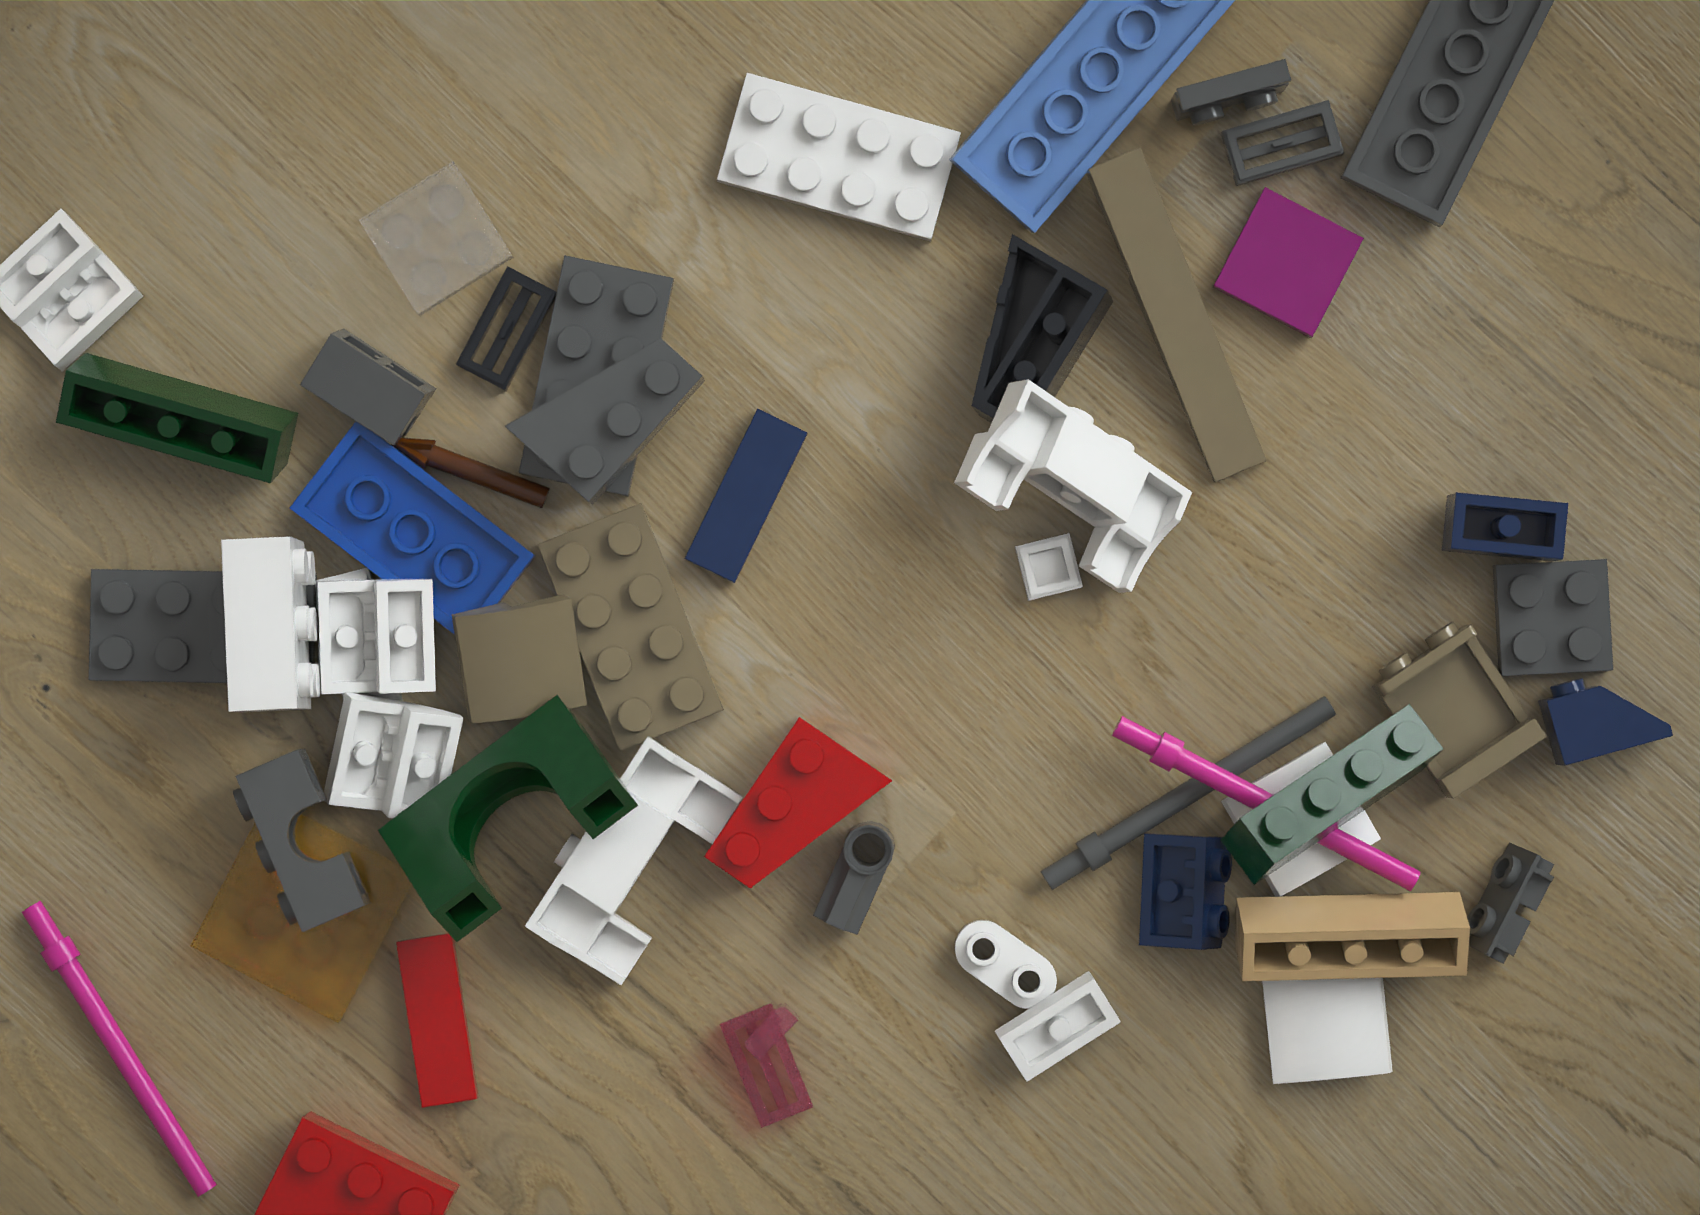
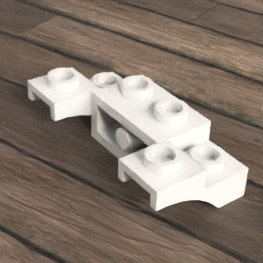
M1029 379L1009 383L988 432L974 435L954 483L995 511L1009 509L1024 479L1094 526L1079 567L1118 593L1132 592L1139 574L1155 548L1181 521L1192 492L1136 454L1134 446L1129 441L1115 435H1108L1093 424V417L1085 411L1066 406Z
M650 737L646 738L620 778L638 806L595 839H592L587 832H585L581 839L573 834L569 837L554 861L562 869L525 925L526 928L552 945L578 958L619 985L623 984L652 937L617 915L616 911L674 821L713 844L743 798L740 794Z

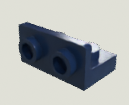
M1144 834L1139 945L1197 950L1218 949L1222 947V939L1226 937L1230 923L1229 910L1224 905L1225 882L1229 880L1232 871V856L1222 843V837Z

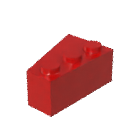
M310 1111L302 1117L254 1215H446L460 1184Z

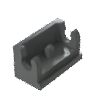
M345 329L330 334L300 384L393 446L398 443L402 435L406 436L437 389Z

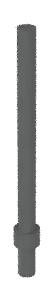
M1323 696L1215 764L1238 776L1329 720L1336 713L1328 699ZM1191 778L1102 834L1097 835L1094 831L1076 842V850L1040 872L1051 890H1054L1089 867L1092 871H1095L1112 860L1110 854L1215 789Z

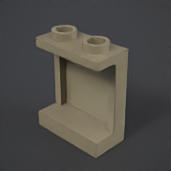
M1454 622L1445 625L1426 638L1425 641L1430 648L1413 660L1410 659L1407 653H1404L1382 667L1379 673L1383 680L1372 686L1391 716L1410 704L1443 747V750L1426 768L1445 797L1452 799L1547 737L1537 720L1529 718L1475 637L1478 633L1472 624L1464 625L1458 629Z

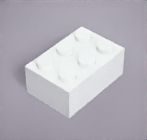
M293 537L221 540L229 712L312 709L311 698L320 696L319 666L309 662V641H317L318 638L316 608H309L307 606L306 585L315 584V559L313 551H306L304 541Z

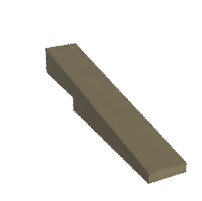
M1141 147L1089 168L1086 175L1129 274L1128 280L1214 483L1267 461Z

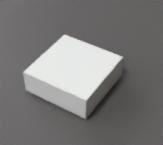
M1070 533L1015 546L1028 601L1083 587Z

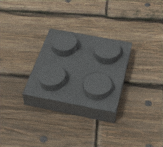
M1607 559L1493 565L1498 671L1501 676L1613 670Z

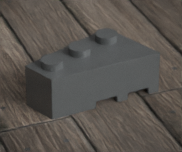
M660 338L505 425V427L593 505L705 380L695 368Z

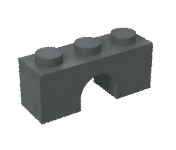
M297 749L235 776L240 788L233 790L236 804L246 822L254 819L262 837V840L255 842L256 850L267 873L276 870L284 892L277 894L278 901L290 925L298 922L301 931L305 932L371 903L349 852L342 853L328 860H315L305 855L296 843L295 826L300 815L308 808L327 800L305 749Z

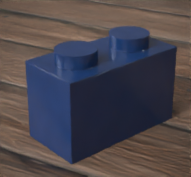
M1458 492L1447 495L1442 551L1551 562L1563 560L1568 503Z

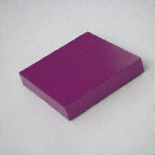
M1265 187L1219 273L1213 288L1312 338L1364 238Z

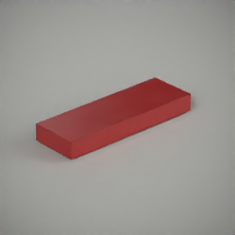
M449 933L397 941L396 946L422 1108L478 1099L454 939Z

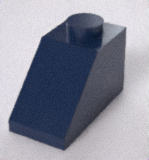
M1583 678L1551 686L1550 689L1553 697L1538 701L1556 765L1566 766L1673 736L1671 726L1668 723L1602 686H1589L1585 688Z

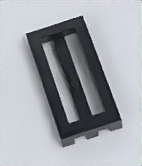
M507 266L456 365L507 391L548 314L557 292ZM513 283L522 286V289L482 365L474 362L473 359ZM535 293L541 296L499 375L493 372V369L531 296Z

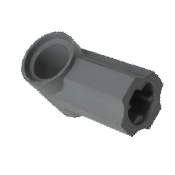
M867 821L861 822L852 828L845 839L844 846L813 916L843 931L858 935L886 869L892 861L895 843L893 835L887 827L878 822ZM865 833L876 834L880 837L885 845L883 857L872 863L860 860L856 856L853 847L857 837Z

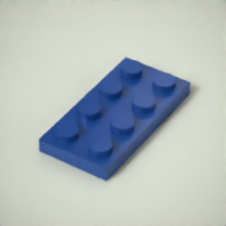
M358 422L353 424L289 507L381 579H432L434 619L453 634L454 627L451 614L499 604L536 556L391 444Z

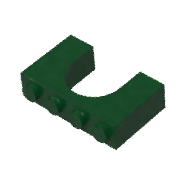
M558 695L378 829L430 914L456 942L460 941L502 909L479 873L474 857L475 844L480 830L487 819L501 805L514 797L528 792L546 791L557 794L569 812L592 839H595L638 806L583 725Z

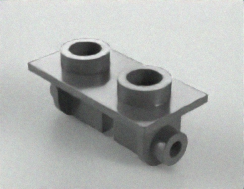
M1509 842L1504 854L1497 859L1492 868L1491 879L1479 903L1470 911L1467 917L1470 926L1469 947L1503 964L1508 955L1514 957L1531 922L1515 912L1519 904L1533 911L1537 910L1550 883L1554 879V876L1550 875L1554 864L1541 858L1536 853Z

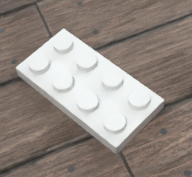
M747 73L717 182L931 242L953 164L949 159L957 150L961 132Z

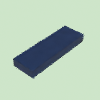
M757 408L684 559L733 583L736 582L808 435L807 432Z

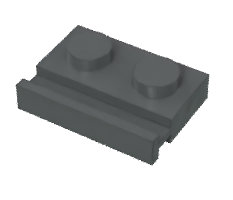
M1286 59L1177 88V92L1174 93L1171 99L1176 120L1191 118L1192 125L1196 126L1225 117L1223 108L1244 103L1246 111H1251L1277 103V94L1284 92L1289 82H1291Z

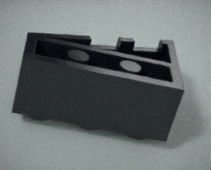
M1013 234L1008 248L1009 256L1002 285L999 287L996 299L997 307L990 336L987 338L971 405L980 417L992 423L1006 388L1011 382L1029 379L1055 397L1113 303L1107 289Z

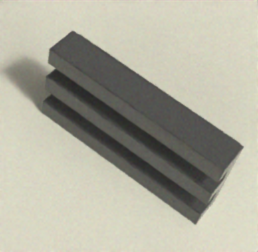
M1329 100L1223 130L1220 133L1223 144H1225L1227 149L1229 164L1232 166L1236 186L1344 154ZM1321 116L1323 126L1239 149L1237 143L1239 139ZM1327 137L1329 146L1245 170L1243 161Z

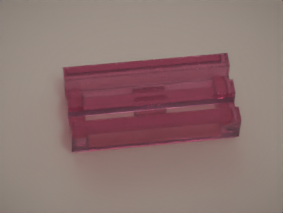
M772 1002L720 1023L761 1128L813 1107ZM764 1018L798 1098V1101L791 1104L787 1101L756 1024L757 1021ZM742 1027H745L778 1107V1109L769 1113L735 1031Z

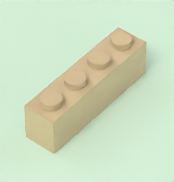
M1460 892L1236 898L1235 948L1242 981L1467 976L1470 926Z

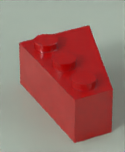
M799 717L704 857L751 889L892 782V779Z

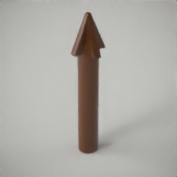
M400 438L398 443L394 445L397 450L424 470L429 466L539 508H543L550 490L549 487L436 446L435 440Z

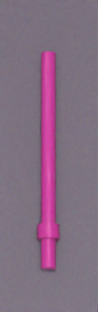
M1122 716L1112 733L1113 737L1150 755L1149 762L1168 772L1175 768L1251 809H1254L1273 796V794L1183 748L1184 741L1166 732L1160 736ZM1336 829L1317 842L1409 891L1414 888L1421 873L1419 870L1340 829Z
M41 901L22 911L23 916L44 948V951L40 954L51 972L57 970L197 1197L215 1187L217 1184L77 960L76 957L81 954L70 936L63 937Z

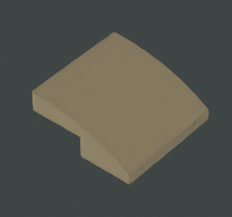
M563 594L515 606H510L503 602L451 614L467 716L470 723L526 718L556 695L561 698L569 709L587 705L572 600L570 597Z

